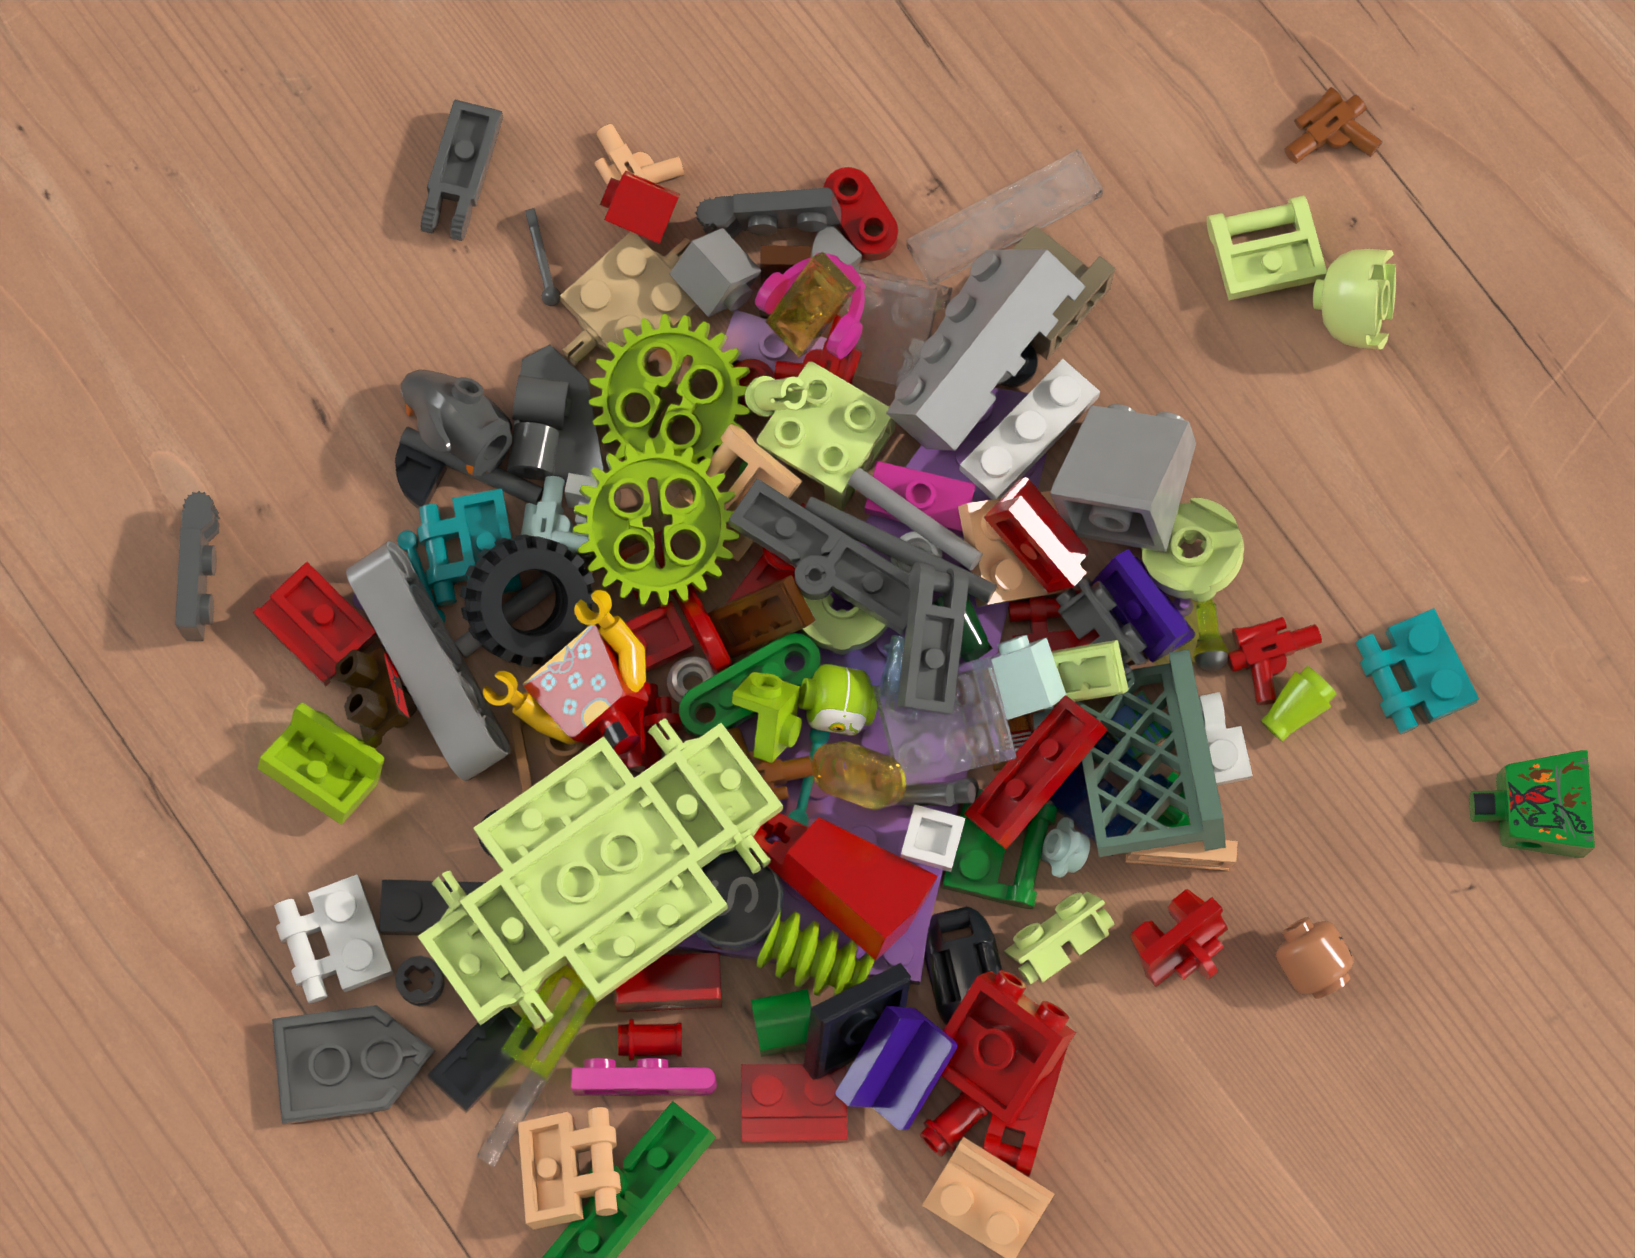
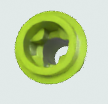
M1306 666L1300 674L1294 671L1269 712L1260 721L1276 738L1283 742L1290 734L1330 709L1332 706L1329 702L1337 693L1315 670Z

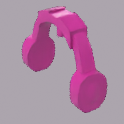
M816 253L814 257L798 262L784 274L775 272L770 275L759 289L755 300V305L758 309L769 315L774 313L787 299L793 290L794 284L809 273L813 274L821 271L834 272L828 280L833 286H836L843 276L849 281L852 294L850 308L836 325L826 346L828 352L839 359L846 357L861 337L863 326L860 323L865 304L864 290L866 285L853 266L843 263L838 256Z

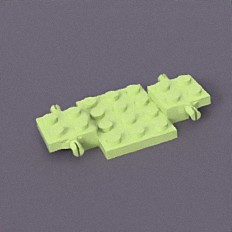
M660 720L658 722L660 729L655 724L649 729L648 733L653 736L666 755L635 778L603 736L473 828L502 871L468 895L450 870L442 873V876L453 892L447 889L438 876L432 882V885L440 893L449 908L439 922L420 934L418 938L480 1025L504 1008L516 1006L517 1004L522 1008L535 1029L540 1028L544 1024L532 1007L535 1006L545 1021L549 1022L554 1017V1014L550 1012L536 991L546 978L568 962L598 1002L728 909L727 903L702 871V867L719 855L735 849L753 874L761 870L760 864L764 868L771 862V859L767 857L753 836L761 825L783 810V805L722 723L703 736L687 740L683 743L668 723V720Z

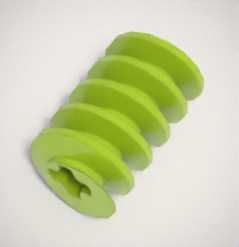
M781 910L757 957L756 967L760 969L773 958L776 959L775 976L782 978L792 967L795 968L794 985L797 987H801L810 977L815 978L814 995L818 997L830 986L834 987L833 996L865 981L875 961L868 953L857 958L858 945L852 939L841 949H838L839 933L835 930H831L822 940H819L820 924L815 920L803 931L799 930L801 914L796 911L783 922L780 921Z

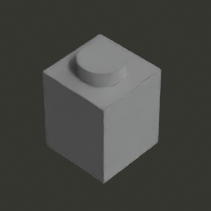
M721 228L691 241L670 272V275L709 317L727 308L733 312L743 306L753 294L750 287L760 274L761 269L730 235Z

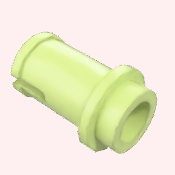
M760 376L755 378L747 387L745 401L747 406L758 416L767 417L773 415L776 410H797L801 408L807 399V389L792 390L791 387H800L804 384L798 377L775 380L769 376Z

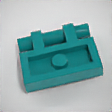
M502 488L452 498L455 518L441 520L437 504H428L419 508L421 526L417 528L420 544L426 546L429 569L425 572L427 585L429 588L434 589L437 606L444 607L457 602L454 585L458 582L468 581L469 576L465 575L470 565H476L479 561L477 555L484 548L491 549L495 546L494 542L502 538H512ZM460 538L464 561L449 563L446 542L449 539ZM519 574L508 582L503 593L522 590Z
M1435 608L1388 627L1385 633L1392 645L1391 649L1382 651L1374 634L1365 636L1355 642L1363 658L1360 665L1366 677L1372 676L1383 699L1380 706L1386 719H1393L1400 735L1418 727L1411 711L1413 708L1421 705L1429 723H1432L1474 705L1479 700ZM1401 664L1413 689L1402 692L1391 668Z

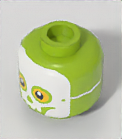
M823 664L815 671L812 679H803L798 706L800 709H806V717L812 728L852 736L858 734L864 725L870 726L873 723L878 707L879 692L877 686L872 685L870 677L865 671Z

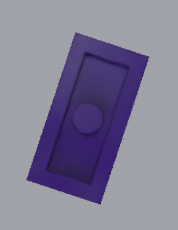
M1129 549L1116 555L1092 581L1093 584L1101 581L1112 594L1117 603V606L1112 611L1123 625L1130 622L1138 630L1147 644V648L1143 652L1152 663L1168 655L1169 652H1173L1189 643L1195 637L1193 629L1166 593L1154 584L1138 557H1134Z
M886 1006L836 1090L835 1095L851 1107H872L898 1130H908L955 1053L957 1043L916 1008Z

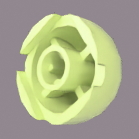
M1351 250L1340 255L1331 263L1325 280H1316L1313 291V307L1316 310H1322L1323 323L1332 337L1343 344L1367 349L1384 348L1389 333L1379 332L1382 320H1392L1396 293L1395 264L1385 263L1394 255L1392 250Z

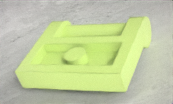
M1304 195L1289 198L1288 204L1228 217H1225L1223 213L1207 216L1208 234L1211 243L1214 245L1228 301L1314 283L1317 279L1325 280L1327 269L1309 204ZM1291 223L1296 229L1295 232L1234 245L1231 240V236Z

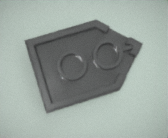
M377 1005L272 1019L282 1124L387 1111L433 1055L435 1050Z

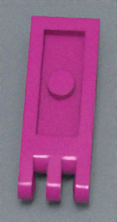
M659 1058L638 1059L637 1067L616 1068V1060L586 1059L584 1060V1068H572L571 1089L575 1096L710 1095L717 1087L715 1074L710 1068L669 1067V1060Z

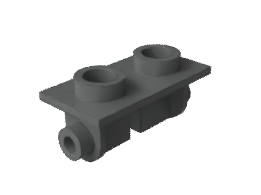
M1082 578L1077 583L1082 589L1080 593L1077 594L1073 588H1070L1056 598V601L1061 606L1057 611L1062 615L1078 639H1082L1095 629L1100 637L1090 644L1118 640L1125 676L1132 672V669L1127 664L1131 660L1136 665L1146 664L1149 661L1142 652L1147 648L1145 640L1130 622L1124 626L1112 611L1117 606V603L1101 581L1093 584L1089 578Z

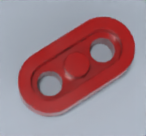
M844 167L832 172L826 179L824 188H830L833 191L841 207V224L837 225L842 235L862 255V259L877 261L886 258L894 251L897 245L898 225L869 177L861 170ZM844 185H852L857 189V192L854 195L845 196L839 189ZM869 225H877L882 229V233L878 236H870L864 230Z

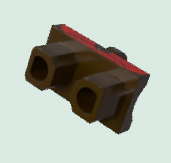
M383 645L376 648L370 655L355 649L351 650L336 664L335 670L338 681L350 686L352 692L347 697L344 705L347 719L360 725L364 744L376 749L382 743L383 736L393 727H405L410 717L414 715L418 708L406 686L401 685L398 671Z

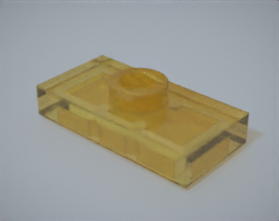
M821 252L811 258L765 322L799 358L812 349L857 287L824 252Z

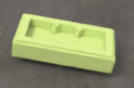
M1118 640L1051 651L1066 695L1074 702L1124 694L1128 691Z

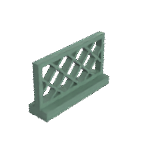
M1189 649L1169 652V664L1132 669V672L1126 676L1128 691L1124 694L1111 696L1113 700L1101 713L1084 705L1082 701L1075 702L1099 720L1108 729L1107 732L1122 739L1108 755L1093 747L1082 760L1099 857L1203 841L1205 851L1226 848L1224 818ZM1162 682L1164 692L1152 705L1133 695L1141 685ZM1124 704L1143 714L1130 730L1111 720ZM1166 706H1167L1168 714H1166V713H1164V712L1162 711ZM1153 721L1172 731L1160 747L1141 737V734ZM1131 746L1151 756L1138 772L1119 762ZM1174 748L1176 756L1170 753ZM1093 761L1100 764L1095 770ZM1161 763L1180 772V776L1169 789L1149 779V776ZM1109 771L1129 781L1116 798L1097 787ZM1139 788L1159 798L1146 815L1126 804ZM1182 790L1184 792L1185 799L1179 796ZM1101 804L1107 806L1103 813L1101 809ZM1171 805L1188 815L1190 825L1167 828L1156 820ZM1117 813L1138 824L1128 835L1106 837L1105 827Z

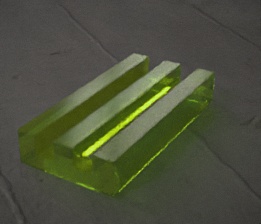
M566 965L549 976L538 993L546 1005L563 978L571 982L552 1011L554 1017L549 1022H545L525 1052L518 1046L533 1024L527 1015L524 1014L501 1049L503 1054L509 1058H514L523 1067L536 1072L545 1081L597 1004V1001L577 973ZM581 989L584 990L588 995L542 1063L536 1059L537 1055ZM535 1006L532 1007L537 1013V1015H539L540 1012L537 1010V1008Z

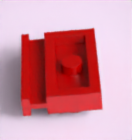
M305 562L270 595V599L261 608L257 607L253 611L255 617L325 687L336 675L335 666L342 658L354 649L363 652L379 637L374 627L308 562Z
M741 1064V1142H847V1105L835 1095L836 1090L847 1073V1065L819 1079L813 1080L803 1067V1064Z

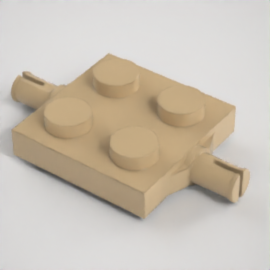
M630 231L560 295V302L577 318L583 332L562 349L567 359L570 357V362L576 366L596 346L615 357L607 343L611 341L622 347L627 344L623 334L625 327L631 329L637 335L642 334L641 319L643 318L648 319L655 329H659L662 314H667L671 318L673 328H677L683 315L690 316L699 307L670 275V272L691 241L683 238L664 257L662 254L653 251L637 234Z

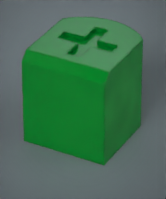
M808 989L751 1000L761 1057L806 1049L812 1007Z

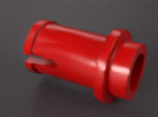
M629 1019V1024H618V1056H629V1061H634V1056L676 1055V1057H682V1023L634 1024V1019Z
M962 1091L933 1121L927 1119L923 1123L925 1129L920 1133V1137L938 1156L942 1157L947 1151L953 1154L957 1148L955 1143L981 1118L985 1117L988 1112L986 1108Z

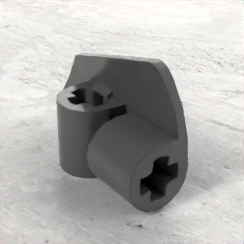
M550 344L522 359L514 399L512 419L515 422L507 470L509 473L522 478L545 481L547 476H557L563 478L566 483L568 473L592 477L590 472L593 467L604 471L597 429L592 422L595 418L593 407L589 404L591 396L588 379Z

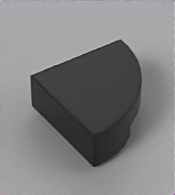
M401 443L397 449L395 457L396 476L403 494L418 509L428 505L447 470L446 464Z

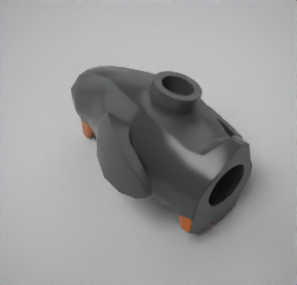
M422 369L415 370L405 376L400 385L401 395L405 401L406 414L408 416L416 414L420 436L431 449L439 452H449L466 464L468 473L474 476H482L485 471L490 473L502 464L512 444L510 432L512 424L508 416L491 399L483 395V387L477 381L466 377L457 378Z

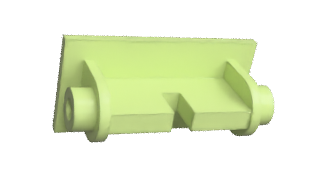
M1089 892L1084 894L1075 893L1062 900L1055 908L1057 913L1042 924L1033 923L1020 930L1013 938L1014 944L1005 949L1004 953L1020 964L1025 962L1018 970L1029 985L1037 980L1043 983L1071 962L1061 947L1068 941L1075 953L1080 956L1102 939L1109 936L1108 929L1115 924L1104 908L1096 912L1097 909L1106 904L1103 899Z

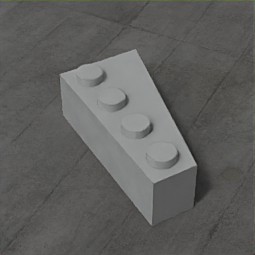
M1047 249L985 250L984 254L979 256L973 263L970 270L971 275L960 293L949 302L945 311L946 316L935 334L922 346L920 351L921 357L910 375L897 387L895 399L886 414L925 449L956 451L996 400L994 393L991 392L993 388L1011 376H1015L1025 364L1026 360L1020 354L1038 332L1046 337L1059 321L1052 315L1066 296L1075 301L1086 287Z

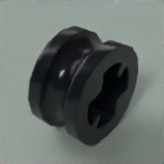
M414 956L405 960L398 968L395 977L396 987L401 996L407 1002L416 1006H426L437 1001L443 993L445 986L444 974L436 962L424 956ZM416 969L421 974L428 970L434 973V977L428 979L431 985H433L428 992L424 993L419 988L413 992L407 990L406 985L412 984L408 975Z

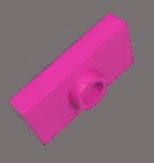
M880 461L876 462L874 478L955 535L964 537L958 506L972 503L976 484ZM867 498L865 514L901 522Z

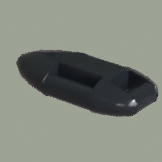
M966 906L934 913L931 916L924 958L936 1009L944 1024L947 1025L976 977L990 971L997 975L1003 969L993 931L987 920L977 910ZM970 927L972 936L943 942L942 933Z

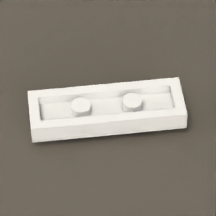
M1062 359L960 464L959 471L992 500L1002 498L1099 398L1100 391Z

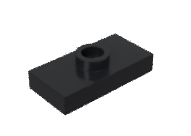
M511 1007L504 1008L482 1025L477 1023L427 1075L428 1079L460 1109L467 1113L539 1038V1033Z

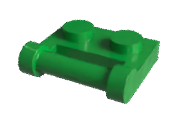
M979 789L978 794L975 796V800L984 791L983 789ZM963 803L960 817L965 818L952 870L951 872L946 871L943 889L1019 908L1034 909L1038 893L1033 888L1043 851V843L1047 835L1048 826L1055 824L1058 808L1045 803L1028 823L1013 885L998 883L1005 848L964 815L973 803Z

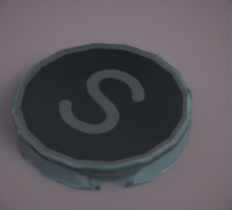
M736 849L716 857L701 869L725 900L728 909L694 934L706 944L721 950L739 951L759 944L769 934L780 910V917L782 915L784 889L779 875L768 866L763 868L761 864V870L753 874Z

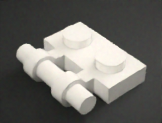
M358 875L309 892L308 894L315 911L311 914L300 916L294 899H287L274 905L280 922L276 926L279 938L282 943L287 942L295 967L291 970L296 986L303 987L309 1004L328 997L322 979L337 974L342 990L348 992L394 974ZM322 931L330 956L315 960L307 936Z

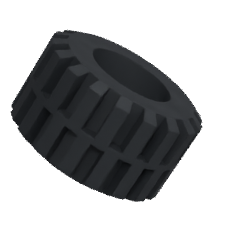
M526 534L515 535V538L511 539L502 538L495 541V546L491 549L484 548L477 555L479 561L476 565H470L465 575L469 576L466 586H461L460 597L465 599V607L461 608L463 619L468 621L470 625L468 630L473 638L478 640L488 652L509 663H516L520 666L532 667V664L543 666L586 629L587 625L577 619L574 608L581 599L587 603L588 608L592 611V604L596 603L591 598V594L594 592L592 591L591 583L595 581L591 571L585 570L583 567L584 561L580 556L568 550L567 546L559 542ZM525 570H537L547 575L551 580L556 595L555 606L550 617L541 626L528 631L519 630L511 626L504 617L502 595L506 585L514 576Z

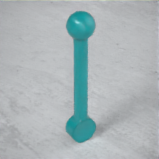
M403 531L398 535L397 544L403 551L407 552L410 563L442 621L445 623V613L437 608L432 591L427 585L426 575L416 550L419 545V539L412 531Z
M814 728L811 729L809 734L812 742L809 756L812 759L814 776L803 778L796 809L788 815L789 818L805 826L809 824L806 809L822 745L826 744L830 738L829 732Z

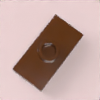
M792 575L720 605L708 613L731 659L806 628L815 621Z

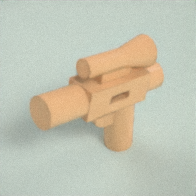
M608 124L597 131L596 135L612 163L609 166L605 158H600L595 162L596 168L607 185L611 177L620 181L625 170L654 183L684 176L679 156L654 163L651 157L644 152L632 154L627 144L623 143L613 124Z

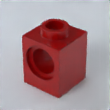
M625 170L620 181L611 177L600 205L608 208L604 218L605 221L660 244L680 193Z

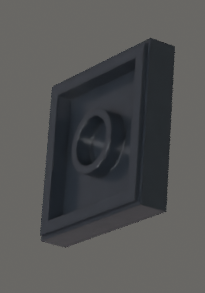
M901 963L811 1007L803 1067L813 1080L819 1079L855 1060L886 1006L906 1007L911 976Z

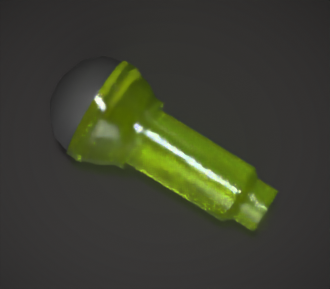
M1212 598L1205 602H1198L1196 606L1199 639H1197L1193 656L1196 664L1206 671H1215L1224 667L1228 661L1229 649L1223 642L1222 637L1219 636L1217 607Z

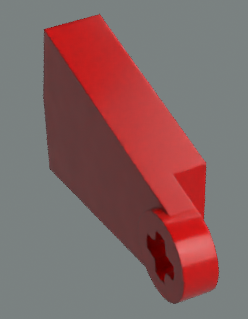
M778 813L761 825L753 836L767 857L771 859L767 866L875 961L907 932L929 897L938 877L820 817L810 827H807ZM773 835H777L782 840H777L773 844L767 842L765 838H770Z

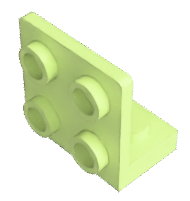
M808 362L798 376L804 384L800 387H791L792 390L807 389L805 404L797 410H776L758 436L757 445L824 486L825 501L843 511L856 489L848 485L851 475L858 468L866 472L869 471L894 433L895 421L886 414L889 406L816 363Z

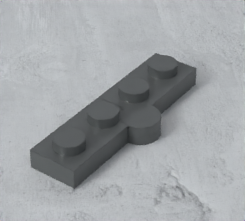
M756 479L729 518V526L795 567V582L803 597L810 600H820L827 597L833 591L903 635L907 627L911 594L908 587L909 574L761 480Z

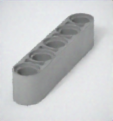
M387 541L347 568V578L443 756L455 774L462 780L469 781L509 755L511 748L504 731L484 698L482 691L412 564L400 547L392 541Z

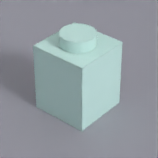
M1021 635L997 644L998 654L984 661L1004 721L1051 707L1066 695L1047 638L1029 643L1027 635Z

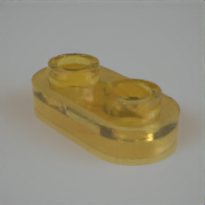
M837 741L822 745L813 756L814 780L819 788L829 795L872 810H878L896 805L905 794L906 776L900 763L889 755L848 741Z

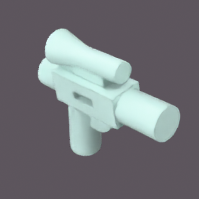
M547 476L544 481L542 501L538 502L537 505L532 503L525 505L520 535L526 534L547 538L567 546L568 550L572 553L578 554L577 549L582 544L588 542V538L586 536L574 535L572 522L563 515L564 509L561 504L565 480L557 476ZM592 554L580 556L591 557Z

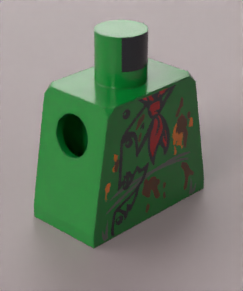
M1588 750L1574 751L1505 765L1496 776L1497 790L1470 792L1469 814L1471 821H1499L1500 842L1504 847L1575 858H1584L1595 848Z

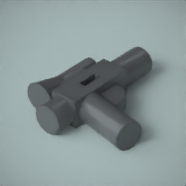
M971 777L949 782L881 785L878 790V800L881 806H914L915 804L919 806L945 805L951 807L958 803H973L975 796L979 792V785Z

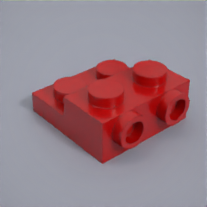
M1000 970L997 975L990 971L976 977L944 1028L943 1032L957 1043V1049L941 1076L1008 1125L1015 1122L1041 1079L1049 1076L1076 1032L1066 1025L1069 1016L1061 1008L1048 1001H1042L1039 1006L1023 994L1027 987L1022 980L1007 971Z

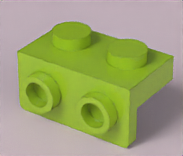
M301 702L293 711L291 724L260 757L257 769L342 825L377 786L384 757L375 748L364 744L363 739H357L336 725L324 712L315 711Z

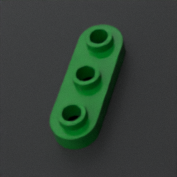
M789 634L773 641L690 689L683 696L679 706V715L683 728L692 737L699 738L720 723L729 730L754 717L758 712L732 703L733 692L751 673L758 672L776 675L782 681L801 687L803 679H812L815 671L821 666L818 646L805 635ZM792 656H798L803 659L805 664L802 669L792 671L786 667L785 662ZM704 707L711 708L716 713L714 719L707 723L701 722L696 718L697 712Z

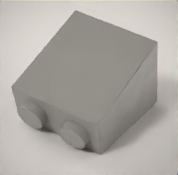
M1111 404L1108 408L1091 405L1053 483L1050 493L1060 516L1074 533L1082 538L1166 552L1196 447V440L1190 422L1185 421L1179 415L1169 412H1159L1155 416L1136 413L1132 408L1120 404Z

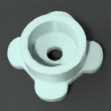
M1067 817L1062 818L1058 822L1057 829H1053L1048 833L1043 843L1041 859L1052 866V875L1058 878L1065 876L1067 872L1074 873L1081 869L1090 851L1088 836L1073 828L1074 821Z

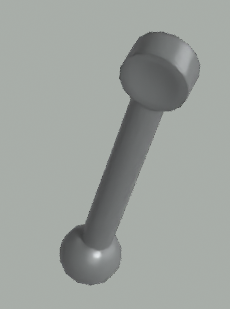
M535 208L525 210L544 286V291L541 295L542 301L548 306H555L560 302L561 293L553 285Z

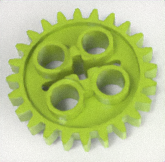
M662 314L659 329H655L648 319H641L642 334L640 335L625 327L623 334L627 344L622 347L609 341L607 345L615 357L612 361L597 359L596 361L606 371L605 378L590 379L592 385L602 389V396L590 399L589 404L602 407L604 414L598 416L592 422L595 426H609L611 429L601 440L603 444L608 445L617 441L621 443L615 457L619 460L625 459L624 448L629 443L638 455L643 454L644 446L648 439L652 440L656 453H662L668 440H671L674 445V455L681 457L689 446L693 447L691 462L698 465L701 462L700 459L704 457L711 459L716 452L715 450L723 443L721 436L730 424L737 425L745 430L743 426L736 422L738 415H752L753 411L740 404V398L745 397L747 387L740 386L738 380L749 374L750 370L747 367H733L732 363L741 354L739 349L734 348L726 352L721 350L727 339L724 333L721 332L709 340L707 338L710 324L703 321L693 332L691 331V319L686 315L682 316L677 328H673L671 318L667 314ZM666 349L672 358L671 369L663 376L654 377L648 369V359L656 350ZM690 355L693 357V363L677 388V393L683 397L682 402L679 406L670 404L665 412L657 437L652 438L650 430L666 405V400L660 396L663 388H674L681 372L682 363L685 357ZM703 371H711L717 378V389L709 398L700 399L693 391L692 384L694 378ZM643 394L649 401L650 411L644 420L634 423L626 414L627 402L633 396ZM688 416L695 424V434L690 442L679 445L671 436V427L676 419Z
M648 439L644 446V452L641 455L636 453L630 443L626 444L624 448L625 460L623 462L611 453L606 456V462L610 469L608 473L595 467L592 468L590 474L598 484L597 487L581 485L579 492L590 503L574 506L573 513L586 518V523L573 527V534L588 538V542L582 544L577 549L578 555H594L595 559L587 570L595 573L603 569L607 573L601 585L603 589L610 587L616 581L621 584L619 599L622 601L629 595L631 590L638 591L640 606L644 607L651 593L657 594L661 607H666L669 592L674 591L679 600L684 603L688 600L687 586L691 584L700 593L705 592L707 587L702 576L706 573L713 578L719 579L722 572L714 561L716 559L731 561L733 554L722 545L723 542H734L739 539L738 533L726 528V524L729 523V518L734 511L725 510L724 507L736 495L734 492L719 493L717 487L726 476L724 473L712 477L706 474L711 462L709 457L702 460L698 465L691 462L693 447L689 446L681 457L674 455V445L671 440H668L662 453H656L652 440ZM650 478H654L657 481L659 517L661 520H669L670 525L664 527L661 533L662 550L665 560V567L662 569L657 568L655 565L652 527H643L642 523L648 521L651 515V502L647 484ZM675 483L688 486L692 491L693 503L682 509L671 506L665 496L666 488ZM626 487L636 490L641 495L642 507L633 513H625L619 510L614 502V494L619 489ZM678 534L692 536L698 545L697 555L688 560L676 557L671 551V539ZM629 538L642 541L647 549V558L639 564L625 562L619 554L620 543Z

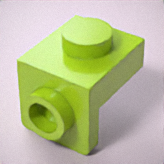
M751 673L733 692L732 703L734 705L758 712L753 757L773 763L787 746H794L802 726V719L797 717L800 686L782 681L773 674Z

